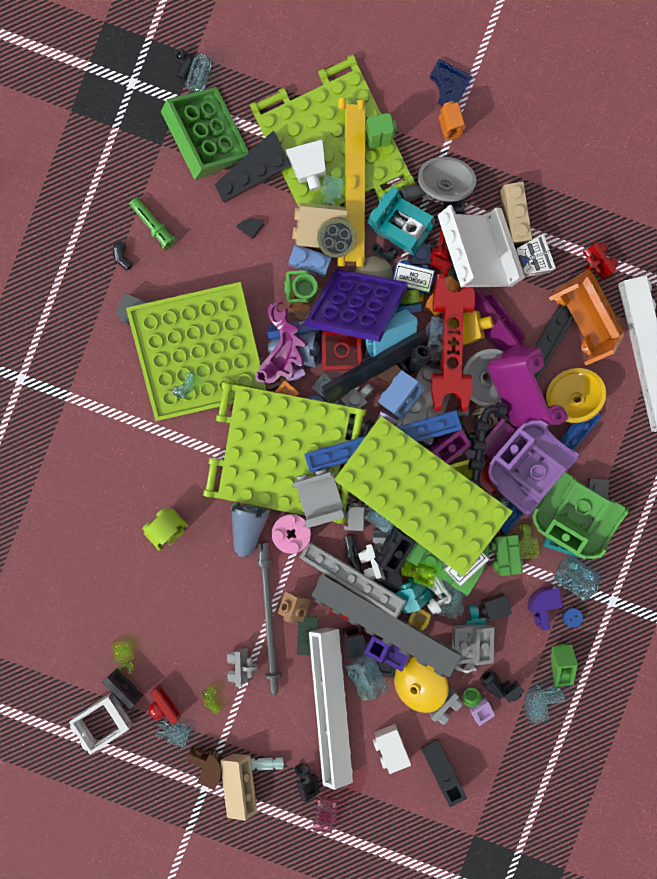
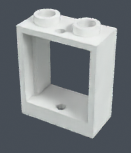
M112 692L74 716L69 722L72 732L75 735L77 734L81 740V746L89 754L94 753L128 731L133 724ZM104 705L118 728L96 742L82 718Z

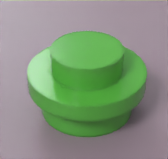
M475 688L466 689L462 694L463 703L469 707L478 706L481 702L480 692Z

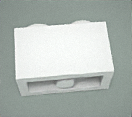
M396 724L374 732V746L376 751H381L382 757H380L383 768L388 769L389 774L411 766Z

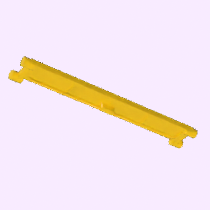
M340 98L338 99V110H345L346 220L349 221L355 230L356 242L352 251L338 258V266L344 267L345 262H356V267H364L365 100H357V105L346 104V99Z

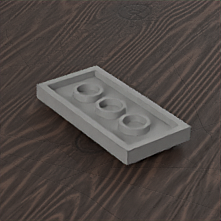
M425 365L419 370L415 380L425 390L402 420L399 418L396 427L444 413L451 393L444 396L441 411H433L430 393L431 374H441V371ZM434 438L419 441V443L430 447Z

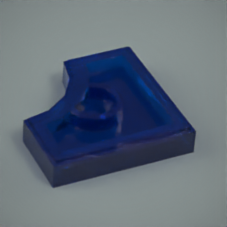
M438 59L429 77L439 89L437 104L443 106L450 101L460 102L473 76Z

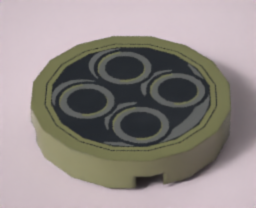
M334 217L322 223L317 232L319 248L324 254L336 258L345 256L352 251L356 242V234L349 221Z

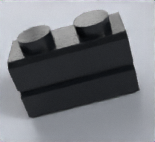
M393 526L374 560L382 569L397 575L416 541L398 527Z

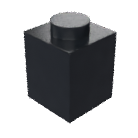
M503 592L481 600L483 604L480 606L482 614L490 621L512 614L507 596Z
M361 625L342 628L349 658L364 655L367 647Z

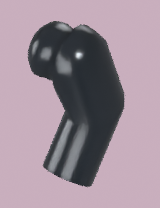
M374 244L371 249L379 258L390 261L395 260L399 254L397 249L391 247L389 251H386L379 244Z

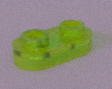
M419 289L406 291L400 304L424 301L423 292H419Z

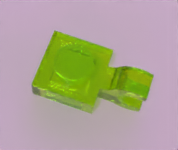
M528 524L520 525L522 539H519L521 560L539 557L538 539L531 537V527Z
M406 560L401 574L413 577L415 583L432 588L438 569L418 563L416 567Z

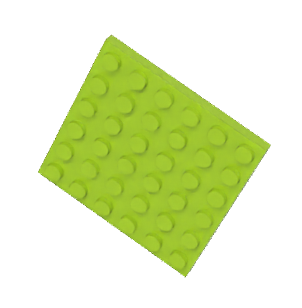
M241 282L126 308L155 421L220 407L223 391L221 388L222 382L267 390L265 382H258L255 378V374L259 372L261 364ZM230 390L228 405L234 403L236 391Z

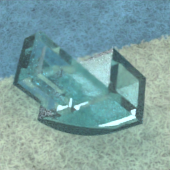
M372 508L365 516L367 521L386 534H389L393 526H395Z
M540 685L532 687L524 698L525 714L530 724L549 720L547 705L566 701L564 693L557 689V687L547 688L546 691Z

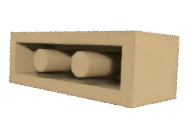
M524 183L505 184L500 190L503 214L514 246L524 245L532 240Z
M230 754L220 760L227 818L246 821L257 813L250 755Z

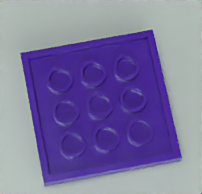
M335 269L305 320L306 327L380 342L408 289V282Z

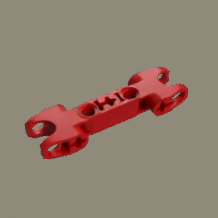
M444 274L437 275L433 293V312H443L441 374H431L430 393L433 411H441L444 396L451 393L458 398L460 412H467L472 394V375L462 374L463 313L474 312L475 293L473 287H462L459 292L450 291L446 287ZM449 319L456 320V329L449 327ZM452 339L453 342H456V345L453 346V348L450 344H448V342ZM451 351H452V353H453V352H457V354H449V355H447V352H451ZM449 358H453L456 361V366L453 369L447 365Z

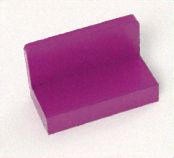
M498 418V423L486 433V450L484 455L489 459L496 454L515 430L505 422V418Z

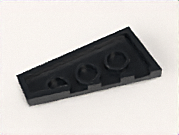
M273 130L215 183L224 203L292 167L275 131Z

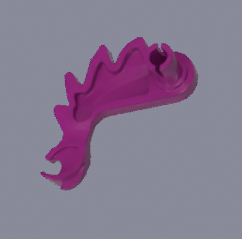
M284 302L271 303L268 307L269 318L278 328L281 340L262 363L259 372L255 374L256 380L261 383H273L281 376L291 379L295 374L294 363L299 366L304 365L303 354L298 346L305 347L308 343L296 334L301 330L300 327L288 322V309H284L283 312L278 310V305Z

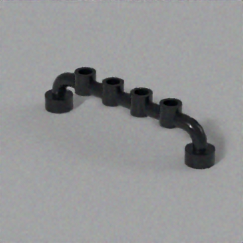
M497 402L495 405L486 407L481 414L480 420H476L474 423V431L478 432V438L473 439L471 442V450L476 452L475 458H470L468 462V469L473 472L472 478L467 479L478 487L481 486L479 479L480 472L484 466L482 459L483 452L486 450L485 439L486 433L489 430V415L495 413V417L504 418L507 414L508 406L503 402Z

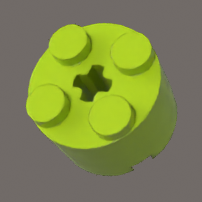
M173 508L161 509L156 514L157 518L153 522L149 521L142 528L144 535L159 552L165 549L163 547L165 544L170 546L185 532L183 527L188 528L189 526Z

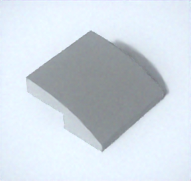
M452 626V648L461 653V658L457 665L472 662L476 666L494 663V626Z

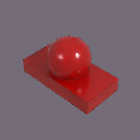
M158 685L150 693L155 701L149 706V714L153 719L157 720L166 716L173 725L179 720L181 714L161 685Z

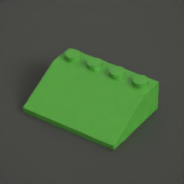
M217 87L166 100L161 113L194 180L213 175L241 161L249 153Z

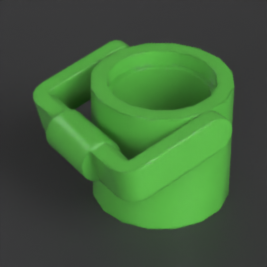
M307 270L288 271L286 273L285 294L287 302L308 303L316 297L318 292L317 281L308 274ZM291 275H298L292 284ZM292 288H293V293H294V296L296 297V299H292V297H291Z

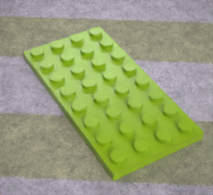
M380 416L334 479L463 577L513 512L382 416Z

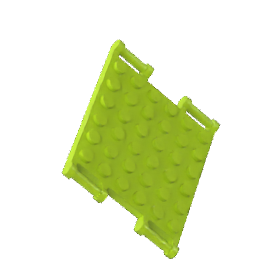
M353 54L348 56L346 60L326 70H319L318 74L323 85L290 101L286 90L282 88L278 90V93L260 102L249 104L264 137L266 138L274 130L286 156V149L318 140L323 142L326 176L319 178L320 189L310 191L308 182L299 183L292 167L282 172L298 208L299 202L340 207L345 204V110H338V99L345 98L346 104L357 105V100H365V194L374 190L380 201L384 193L391 188L382 190L381 186L401 176L405 180L393 185L394 188L399 190L405 185H415V181L393 138L390 146H379V148L375 149L368 148L366 137L367 119L375 115L380 117L381 112ZM351 67V72L329 82L328 77ZM280 100L283 101V105L262 115L260 114V110Z
M222 382L221 388L223 391L216 421L230 423L224 460L209 458L208 464H210L203 496L305 516L297 487H293L292 484L297 480V476L308 474V476L315 475V471L309 472L304 453L349 441V439H346L350 413L356 414L351 440L359 438L366 410ZM230 390H233L236 393L232 416L230 417L226 416ZM341 464L326 469L327 471L332 470L334 478H336ZM217 466H223L219 491L214 490ZM336 482L338 490H341L340 497L346 511L349 491ZM346 517L334 520L333 522L345 524Z

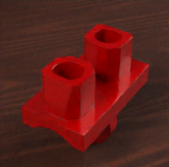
M596 242L583 251L586 260L590 264L585 269H593L596 275L598 274L603 280L617 271L615 268L619 265V262L614 257L610 259L607 257L605 252L608 251V246L605 242L599 244Z

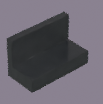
M117 668L102 682L127 709H131L143 696Z

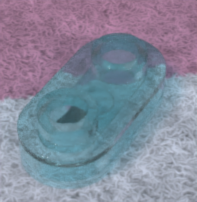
M203 53L198 54L191 65L186 86L191 92L204 90L212 62Z

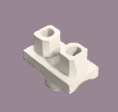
M372 544L367 545L366 550L358 553L362 564L370 561L372 564V568L364 570V574L373 580H386L383 569L374 560L377 555L375 546H372Z

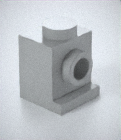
M350 503L349 510L345 512L348 525L344 526V530H366V507H362V503Z

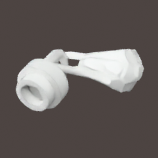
M431 575L428 577L427 587L440 599L436 602L432 598L429 600V604H427V607L434 615L441 612L440 605L443 603L448 604L451 601V595L446 590L442 579L436 575ZM445 593L447 597L443 598L441 594Z

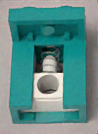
M393 186L384 193L379 206L373 209L367 222L370 230L413 256L436 225L433 216L402 199L399 190ZM413 227L417 228L416 231L412 233L408 232L409 229Z

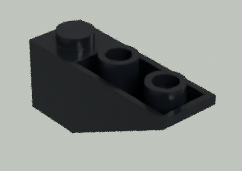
M438 739L421 747L449 807L466 800L465 791Z

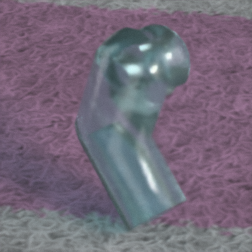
M186 373L184 384L173 387V395L183 398L192 392L196 374Z

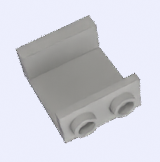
M324 468L315 471V475L312 476L303 474L296 477L297 480L292 484L298 490L306 516L304 521L306 528L345 517L346 513L332 470L327 471Z

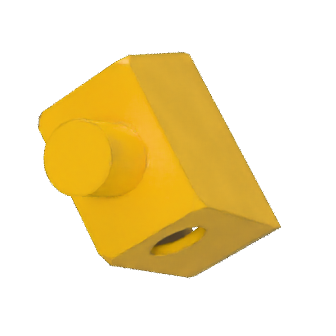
M479 311L463 313V347L485 338L484 329L493 327L491 316L481 318ZM449 319L448 325L456 329L457 322L455 319ZM452 339V340H451V346H452V348H453V346L456 345V342H453V339Z

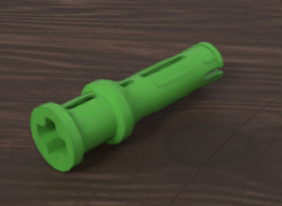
M136 197L129 203L130 207L134 209L150 228L153 238H157L162 244L163 250L170 249L177 242L176 237L171 236L166 230L165 224H160L141 202L140 198Z

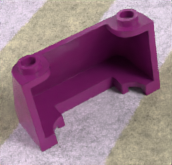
M515 345L492 358L488 363V372L500 400L508 406L507 416L511 424L518 428L530 421L541 420L549 426L561 424L569 419L562 406L552 405L547 407L534 376V373L541 370L544 365V357L540 348Z

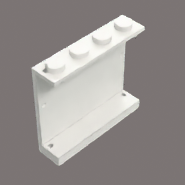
M449 205L438 215L461 287H512L525 278L502 208H495L486 216L455 214L452 205Z

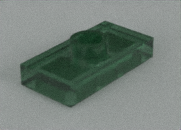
M305 616L303 622L298 621L297 655L311 656L309 631L317 630L318 616Z

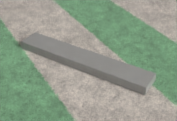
M309 541L299 557L395 618L399 617L407 602L404 598Z

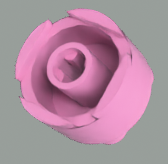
M288 513L282 515L276 521L272 529V539L278 549L285 553L295 554L302 551L308 545L311 537V527L306 528L304 522L306 518L304 516ZM289 529L291 531L292 529H295L296 536L292 535L291 537H289V532L287 530Z

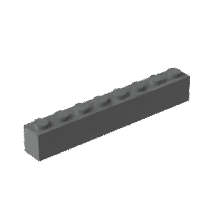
M326 574L322 575L311 595L318 604L330 606L333 613L339 616L343 614L349 618L348 621L356 626L360 624L365 627V631L370 635L375 636L377 634L383 638L382 641L387 645L392 646L394 644L399 647V651L406 656L411 654L417 658L416 661L425 667L427 665L434 668V672L441 677H445V675L450 677L461 658V653L404 619L393 617Z

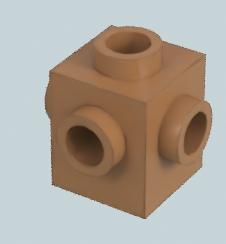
M285 591L278 614L284 616V620L290 623H295V621L303 622L311 600L299 593Z

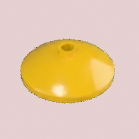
M583 368L569 369L558 374L551 381L546 394L547 404L549 407L552 405L562 406L569 418L565 422H584L596 416L603 408L606 401V388L604 382L596 373ZM576 399H581L578 403L574 402Z
M410 656L402 672L398 669L395 670L394 685L397 694L408 707L422 713L434 712L445 703L448 697L449 686L446 675L441 677L434 672V668L429 665L425 667L416 661V657Z

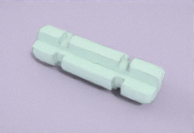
M282 757L275 760L273 758L251 759L252 771L255 769H283L284 759Z

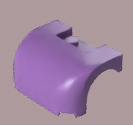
M541 420L530 421L519 427L493 458L489 467V478L494 488L504 498L529 517L551 488L579 458V454L557 440L549 431L547 423Z

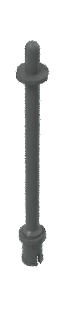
M269 542L257 543L259 558L257 565H259L262 572L269 673L265 674V678L270 679L271 694L277 695V678L282 677V673L277 672L269 576V567L272 564V559H270Z

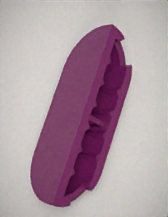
M483 290L477 291L475 293L474 311H479L481 318L492 317L493 327L484 329V332L496 348L505 352L515 345L525 346L524 339L526 337L523 331L493 294L489 296L483 293Z

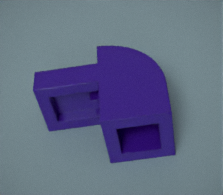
M556 586L539 588L531 594L528 600V610L531 613L536 612L534 614L536 626H539L543 631L550 630L547 610L563 608L560 590Z
M378 635L372 636L364 654L380 663L386 662L402 672L410 656L402 654L399 651L400 648L394 644L389 646L384 643L382 637Z

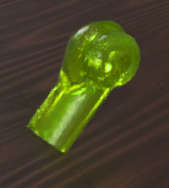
M208 686L203 691V703L212 713L217 715L222 707L214 701L215 688Z

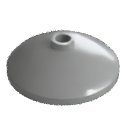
M437 157L428 160L421 166L418 182L423 191L429 196L440 201L454 202L465 199L474 191L476 176L471 167L461 160L451 157Z
M484 349L473 354L465 363L462 374L472 375V394L470 397L472 402L480 406H490L501 402L488 372V363L492 358L503 353V351ZM485 373L488 375L486 380L483 379Z

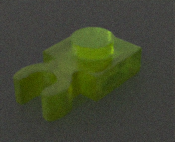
M132 639L112 642L114 662H120L118 670L123 673V667H127L129 674L132 673L133 665L129 662V660L134 659Z

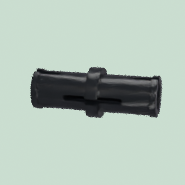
M355 534L344 536L343 539L347 552L345 557L348 558V563L351 567L362 573L358 555L360 551L357 549Z

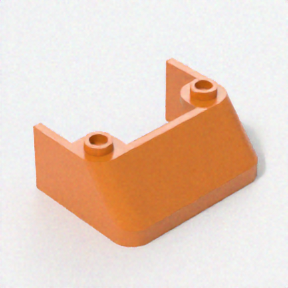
M588 269L556 288L549 296L550 301L555 299L557 304L562 306L567 305L584 336L581 344L582 351L588 355L584 364L588 365L614 354L624 337V333L591 270Z

